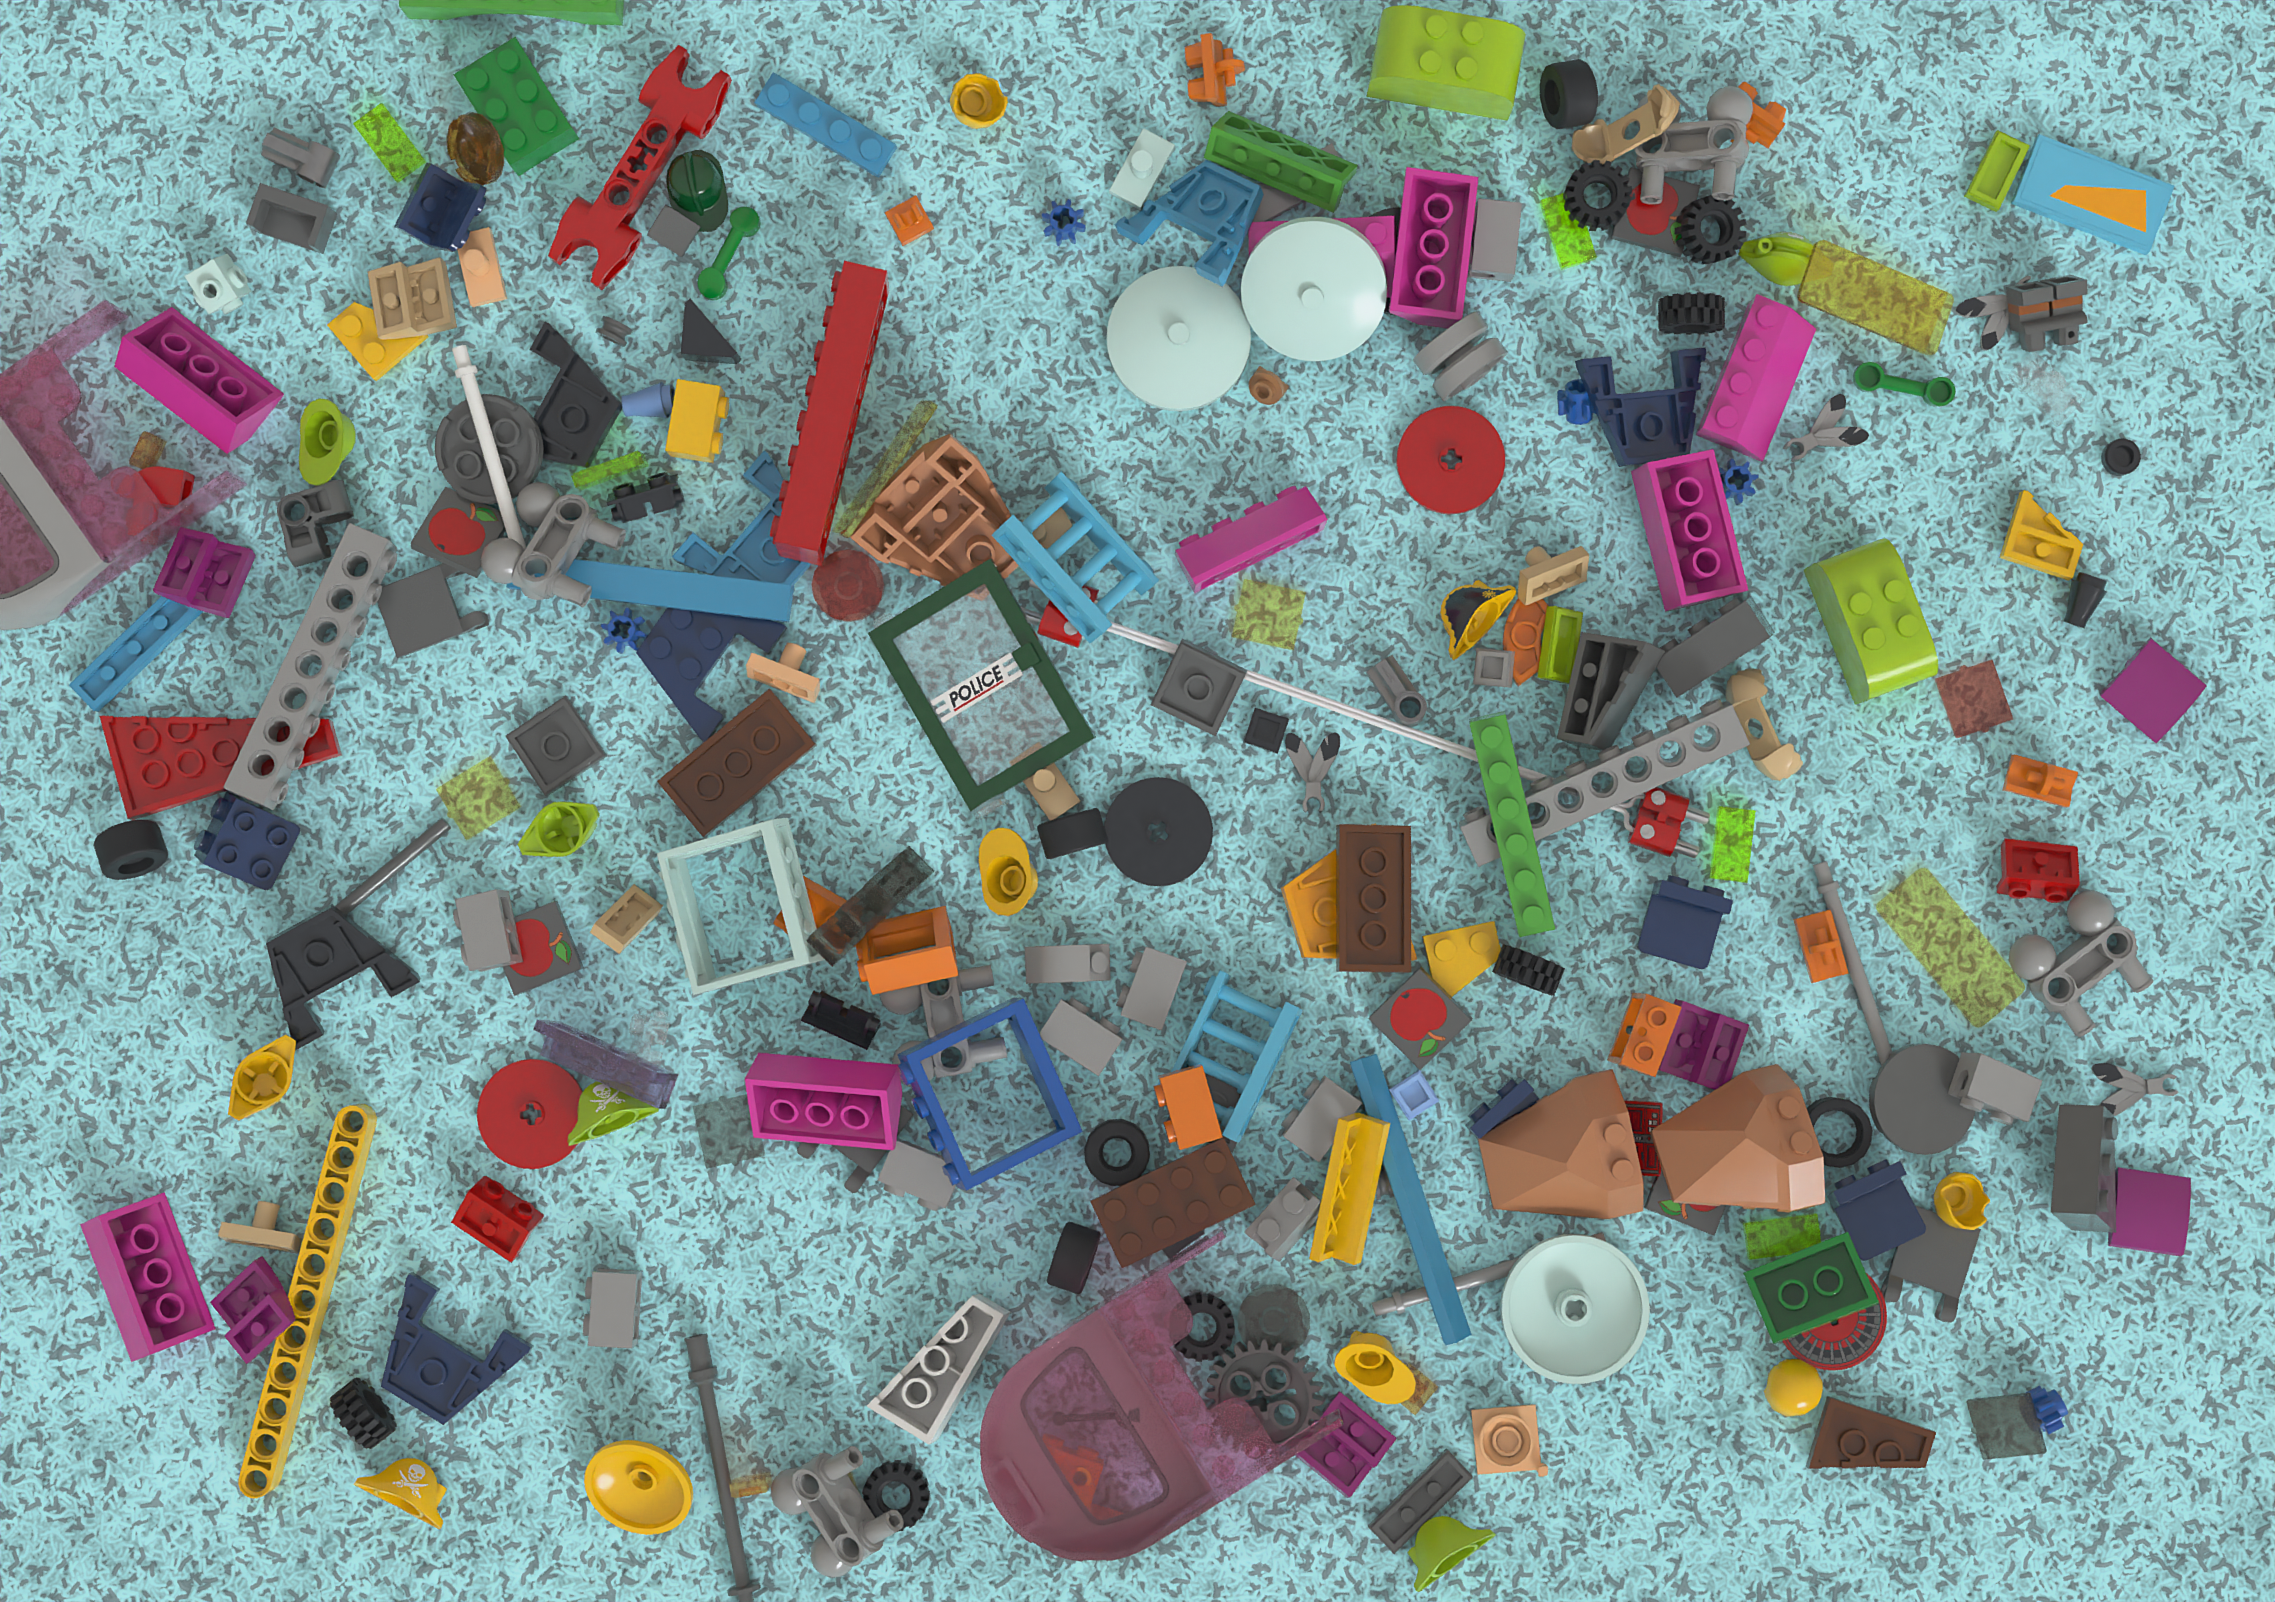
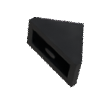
M691 298L685 302L681 355L686 361L739 363L742 359Z

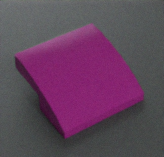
M180 527L153 591L160 596L188 607L230 618L256 554L250 548L220 542L213 534Z
M2150 637L2125 663V668L2102 690L2100 696L2152 741L2157 743L2185 714L2207 685Z
M1675 999L1674 1004L1682 1008L1658 1070L1716 1090L1731 1080L1749 1024Z
M2118 1167L2115 1170L2116 1233L2108 1232V1246L2174 1256L2184 1255L2190 1216L2191 1178Z
M263 1256L254 1260L210 1302L231 1328L224 1337L246 1364L255 1359L296 1321L291 1303L282 1284Z
M1339 1391L1322 1410L1323 1416L1321 1419L1313 1421L1318 1426L1315 1432H1306L1308 1440L1304 1445L1297 1441L1296 1448L1292 1453L1342 1495L1350 1498L1369 1471L1378 1465L1397 1438Z

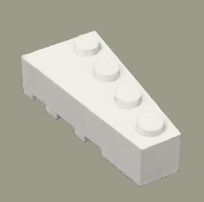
M980 1293L971 1296L867 1407L929 1445L934 1443L942 1434L1011 1312Z

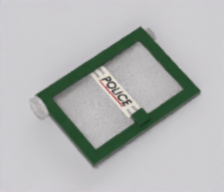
M988 559L897 616L893 617L889 612L872 622L875 629L869 632L868 635L977 821L988 817L1009 803L1003 793L1035 775L1037 771L1047 768L1096 738L993 559Z

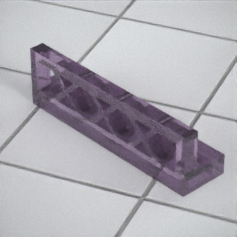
M537 1019L533 1030L547 1036L540 1053L541 1056L653 1107L666 1109L679 1074L563 1022Z

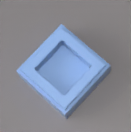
M1420 1070L1389 1089L1408 1120H1411L1439 1102V1099Z

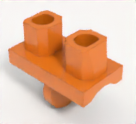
M1212 33L1201 34V42L1185 47L1187 66L1191 69L1203 67L1204 75L1203 78L1188 81V96L1194 102H1211L1216 107L1227 106L1226 86L1236 85L1235 75L1245 71V63L1242 60L1234 59L1233 49H1223L1222 42L1214 40Z
M1742 82L1738 86L1748 93L1752 101L1758 94L1756 88L1747 82ZM1770 101L1766 108L1763 109L1752 102L1753 113L1750 122L1746 125V140L1753 144L1757 141L1766 148H1769L1786 124L1783 122L1786 108L1777 102Z
M2014 754L2011 755L2002 790L2067 808L2070 806L2072 789L2078 772Z
M1831 910L1793 919L1811 983L1848 974Z

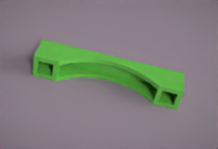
M399 0V7L409 19L450 20L471 15L518 14L550 17L587 25L623 26L624 0Z
M1502 711L1469 719V724L1519 937L1555 930L1506 713Z

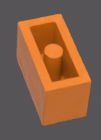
M1201 1064L1158 1076L1160 1084L1153 1087L1159 1108L1166 1106L1170 1120L1163 1123L1169 1143L1176 1142L1179 1150L1223 1138L1205 1072Z

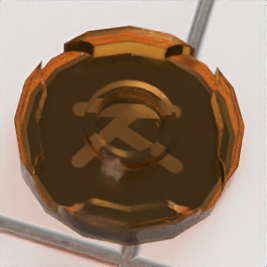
M471 112L458 116V119L450 123L446 138L448 155L451 160L455 159L459 167L455 169L457 174L465 182L477 183L482 186L496 182L501 176L504 166V150L498 132L493 124L482 114Z

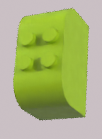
M1410 5L1385 8L1382 11L1378 26L1366 97L1508 121L1514 107L1526 34L1521 28L1496 19Z
M1882 538L1814 563L1803 570L1855 705L1937 675L1938 658L1934 642L1901 557L1888 539Z

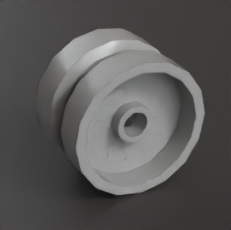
M1478 311L1467 315L1425 346L1413 359L1423 375L1434 374L1447 367L1435 378L1432 386L1443 401L1474 385L1488 374L1508 353L1498 338H1488L1474 346L1486 334L1488 329L1487 323Z

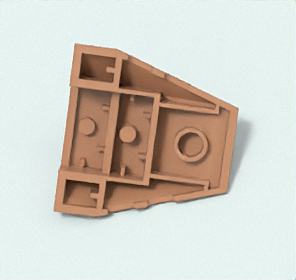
M951 434L923 444L873 495L850 534L852 540L877 560L886 564L891 562L909 569V573L919 577L922 574L939 581L942 586H946L990 558L993 559L1004 579L1019 566L992 536L1012 516L978 457ZM985 584L968 593L967 596L983 601L990 593Z
M1778 1064L1742 1072L1650 1132L1672 1202L1709 1206L1732 1205L1742 1206L1743 1209L1766 1208L1788 1213L1825 1203L1824 1157L1799 1086Z
M1612 1069L1573 1078L1564 1087L1549 1096L1545 1095L1537 1100L1536 1104L1496 1125L1482 1138H1477L1493 1209L1598 1219H1612L1643 1211L1644 1182L1630 1117Z

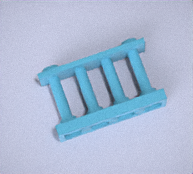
M1061 471L1044 487L1051 496L1023 522L1019 521L1013 514L992 536L1090 644L1112 625L1106 615L1134 588L1140 595H1143L1159 579L1154 575L1151 566L1136 555L1081 494L1078 485L1072 479L1067 478ZM1062 507L1075 524L1048 549L1043 548L1033 537L1032 532ZM1086 534L1100 551L1073 576H1069L1057 563V559ZM1110 561L1124 578L1099 602L1093 603L1082 591V586Z
M1220 970L1217 977L1212 975L1205 986L1203 995L1207 996L1171 1072L1187 1068L1188 1065L1201 1064L1206 1074L1237 1088V1093L1241 1094L1235 1108L1232 1106L1226 1108L1213 1102L1217 1119L1221 1121V1126L1225 1128L1222 1135L1240 1143L1303 1010L1288 1002H1285L1283 1008L1278 1006L1274 1009L1227 986L1231 976ZM1222 999L1268 1021L1269 1027L1273 1028L1268 1040L1262 1039L1258 1042L1211 1019L1219 1000ZM1204 1032L1253 1055V1060L1257 1061L1251 1075L1248 1073L1242 1075L1195 1052Z

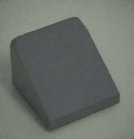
M665 205L649 229L647 236L680 257H683L701 227L670 206Z

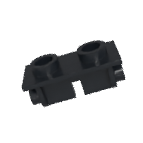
M662 472L648 477V483L634 486L632 482L614 487L612 489L613 493L608 494L606 502L607 506L616 504V507L611 508L614 521L627 523L648 516L644 505L646 502L651 503L654 514L678 508L679 503L685 502L682 489H674V486L678 485V474L669 476L667 472Z
M814 990L801 1021L868 1050L881 1025V1020L875 1017L876 1013L867 1012L854 1005L847 1009L843 1007L845 1001L827 994L824 990H821L820 993Z

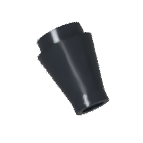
M2079 572L2076 580L2072 579L2064 622L2085 629L2088 620L2107 593L2104 590L2107 581Z

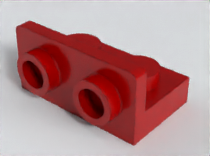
M2007 838L2003 840L2001 844L2002 878L1996 886L1998 894L2009 895L2015 899L2027 897L2045 899L2051 903L2070 900L2080 885L2078 846Z
M483 1176L468 1191L451 1223L512 1263L518 1257L532 1231L542 1221L544 1214L535 1209L531 1203L520 1199L505 1189L501 1183L492 1180L488 1176Z

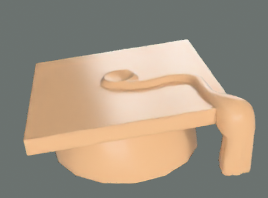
M1535 1404L1471 1410L1477 1475L1537 1470L1539 1477L1548 1475V1466L1541 1463Z

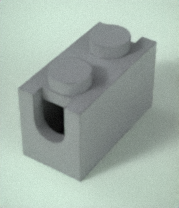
M1478 199L1474 213L1468 278L1511 282L1516 268L1522 203Z
M495 889L455 899L456 909H454L453 916L457 928L462 933L464 944L461 945V956L469 971L479 970V972L523 962L509 891Z
M1147 946L1143 953L1136 951L1129 969L1130 972L1135 973L1131 987L1123 985L1116 1006L1123 1008L1121 1016L1162 1031L1187 961Z
M1071 997L1069 1002L1061 999L1039 1032L1041 1039L1099 1076L1123 1040L1122 1037L1117 1035L1121 1028L1104 1017L1099 1022L1086 1014L1090 1008Z
M1962 1052L1948 1094L1961 1099L1960 1105L1977 1112H1981L1984 1109L1991 1112L1990 1118L1992 1120L2012 1125L2014 1119L2029 1122L2042 1080L1982 1053Z
M1325 1075L1321 1081L1316 1078L1311 1081L1302 1094L1307 1099L1299 1111L1293 1107L1281 1123V1126L1285 1128V1131L1282 1133L1283 1137L1318 1162L1321 1161L1334 1142L1338 1118L1354 1114L1362 1104L1361 1101Z
M898 1137L895 1149L889 1151L877 1180L885 1183L883 1188L885 1191L900 1197H904L905 1192L919 1197L917 1201L919 1205L937 1211L939 1206L946 1209L956 1185L952 1186L948 1176L944 1175L942 1166L946 1165L942 1155Z
M1293 1177L1246 1229L1245 1233L1263 1247L1270 1257L1280 1262L1317 1220L1321 1200Z
M598 1268L597 1271L592 1272V1277L587 1278L585 1297L586 1299H591L590 1314H585L583 1335L588 1336V1346L632 1349L638 1344L642 1270Z

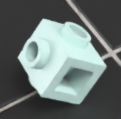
M228 254L216 257L185 275L193 289V296L196 302L206 309L208 314L222 310L224 315L236 310L243 305L240 298L251 292L247 285L248 281L245 273L233 263Z

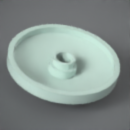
M1325 217L1297 218L1269 231L1259 240L1250 253L1245 264L1241 282L1242 306L1247 320L1255 333L1275 351L1290 358L1304 361L1335 359L1350 353L1362 345L1378 326L1387 298L1386 272L1375 247L1355 228L1341 221Z
M1165 267L1141 276L1120 295L1109 318L1107 350L1116 376L1123 386L1136 398L1159 409L1189 411L1217 401L1236 384L1243 373L1249 357L1251 331L1241 300L1226 283L1221 287L1198 275L1193 267Z
M1563 1234L1535 1244L1514 1263L1503 1285L1500 1299V1314L1503 1330L1508 1342L1527 1366L1538 1374L1557 1382L1585 1384L1599 1381L1616 1373L1633 1358L1646 1335L1650 1306L1644 1280L1636 1266L1623 1252L1610 1243L1593 1236Z

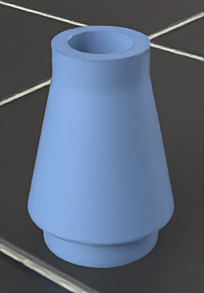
M660 382L632 394L622 395L624 415L626 417L669 418L672 413L675 395L673 385H664L663 382Z

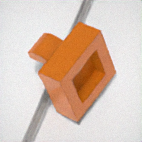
M916 195L885 212L902 246L934 230Z

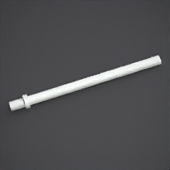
M466 345L454 347L452 352L458 368L455 370L456 378H461L509 539L517 541L525 550V541L475 374L478 373L477 367L472 365Z

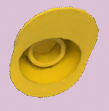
M997 828L989 831L982 839L979 847V867L983 897L989 909L994 913L1010 916L1023 909L1034 896L1038 887V875L1036 869L1030 863L1026 844L1019 834L1009 828Z
M1356 1330L1351 1334L1347 1346L1336 1354L1334 1365L1337 1372L1376 1402L1399 1404L1408 1400L1415 1391L1416 1381L1414 1374L1395 1356L1390 1341L1377 1333H1361Z

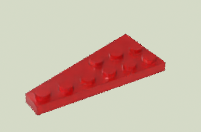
M99 716L127 819H139L228 791L223 787L256 718ZM320 719L316 733L312 737H308L304 745V758L298 769L342 755L333 721L330 719ZM289 726L282 727L278 731V742H283L289 737ZM273 759L263 763L261 767L262 776L270 774L274 769Z

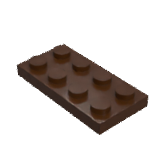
M769 688L657 782L701 836L705 838L816 747L817 744Z
M1336 825V972H1411V826Z
M1224 1137L1090 1200L1121 1268L1127 1267L1256 1205Z

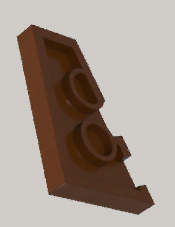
M1827 1396L1806 1467L1808 1469H1822V1467L1926 1468L1936 1432Z

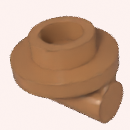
M1261 366L1258 367L1249 380L1251 395L1258 402L1266 405L1277 403L1290 387L1275 373L1267 371Z

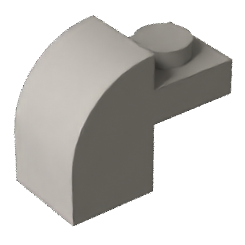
M1109 944L1025 947L1026 984L1111 980Z

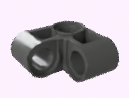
M344 480L328 481L307 490L288 494L279 501L277 515L284 535L285 548L292 565L299 567L331 557L330 545H326L329 542L322 525L337 523L354 516ZM302 503L305 507L304 516L298 521H293L291 510L295 505Z

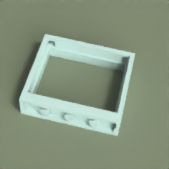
M788 818L771 819L657 853L661 872L658 873L665 884L668 895L667 908L674 919L677 930L676 943L683 954L686 965L685 978H689L693 995L714 991L825 960ZM763 837L794 957L716 978L686 859Z

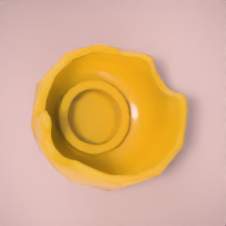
M980 73L966 74L953 85L950 97V106L959 122L972 129L988 128L1004 115L1008 103V97L1003 95L998 81Z
M1953 1172L1938 1183L1934 1192L1935 1211L1947 1225L1955 1228L1975 1230L1986 1223L1987 1218L1984 1216V1209L1990 1203V1199L1983 1191L1981 1181L1973 1174Z
M1785 1359L1769 1371L1764 1394L1774 1411L1786 1417L1802 1416L1818 1405L1822 1396L1823 1382L1815 1367L1801 1359Z

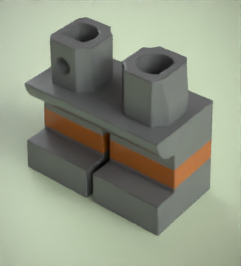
M2066 275L2040 280V282L2035 281L2006 287L2010 330L2019 332L2022 350L2028 352L2044 350L2046 348L2045 331L2053 330L2054 344L2060 346L2078 343L2079 325L2088 323L2087 316L2083 311L2082 295L2087 294V279Z

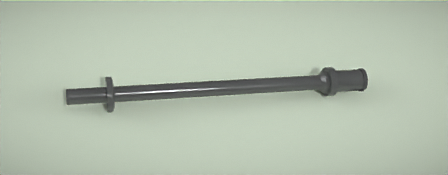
M707 1333L684 1338L691 1371H688L689 1380L693 1379V1382L698 1385L735 1579V1585L730 1587L727 1593L728 1596H738L739 1602H754L752 1592L759 1590L761 1586L759 1582H750L712 1384L715 1374L718 1373L717 1366L712 1364Z

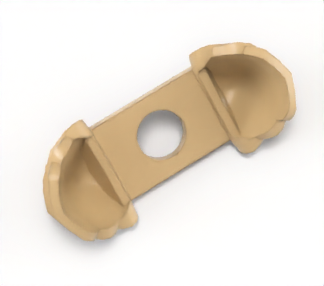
M1660 84L1654 85L1652 90L1647 92L1648 103L1608 126L1603 119H1597L1594 124H1586L1581 130H1575L1572 137V150L1585 163H1592L1593 160H1600V164H1604L1606 160L1612 162L1615 158L1654 137H1658L1666 131L1678 113L1680 102ZM1634 121H1639L1640 130L1633 139L1626 140L1625 130L1627 126Z
M1754 668L1738 671L1727 681L1726 701L1728 700L1733 705L1750 745L1746 747L1752 758L1751 760L1757 769L1770 779L1777 781L1788 779L1801 768L1803 761L1800 759V755L1794 752L1792 744L1781 745L1760 699L1768 692L1767 687L1764 685L1765 678L1762 675V671ZM1751 718L1757 719L1762 724L1763 735L1761 738L1754 737L1750 733L1748 722Z

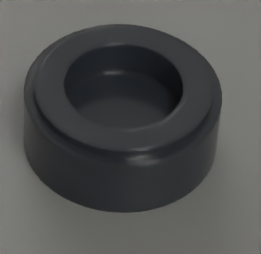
M2124 438L2116 439L2107 444L2101 455L2103 467L2107 472L2115 476H2124L2133 472L2141 460L2138 446L2133 441Z

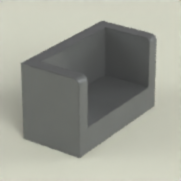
M260 183L246 224L255 232L324 254L337 213L328 205Z

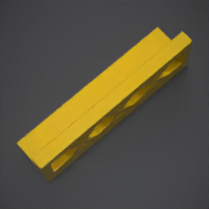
M1359 1112L1338 1118L1309 1257L1310 1260L1321 1262L1333 1257L1352 1265L1361 1263L1390 1128L1389 1122Z

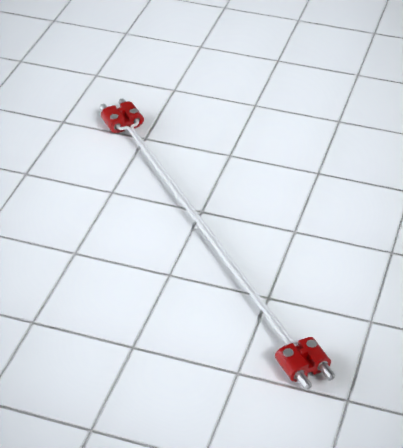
M1030 578L1029 586L1041 590ZM1083 585L1082 591L1093 603H1097L1099 589ZM1050 599L1043 615L1021 607L1029 623L1039 627L1037 634L1079 648L1084 637ZM1111 622L1112 625L1106 630L1171 654H1175L1179 646ZM1250 670L1247 671L1244 677L1247 681L1478 762L1476 750ZM1518 765L1520 777L1534 782L1547 776ZM1565 787L1561 790V792L1577 797V790L1572 787ZM1659 787L1631 798L1628 803L1622 802L1609 808L1624 815V826L1630 831L1628 843L1670 857L1673 851L1696 858L1699 847L1678 839L1681 823L1684 821V818L1705 825L1710 818L1708 812L1688 806L1689 798ZM1640 798L1636 811L1637 815L1631 826L1629 824V813L1624 808L1632 807L1635 801Z

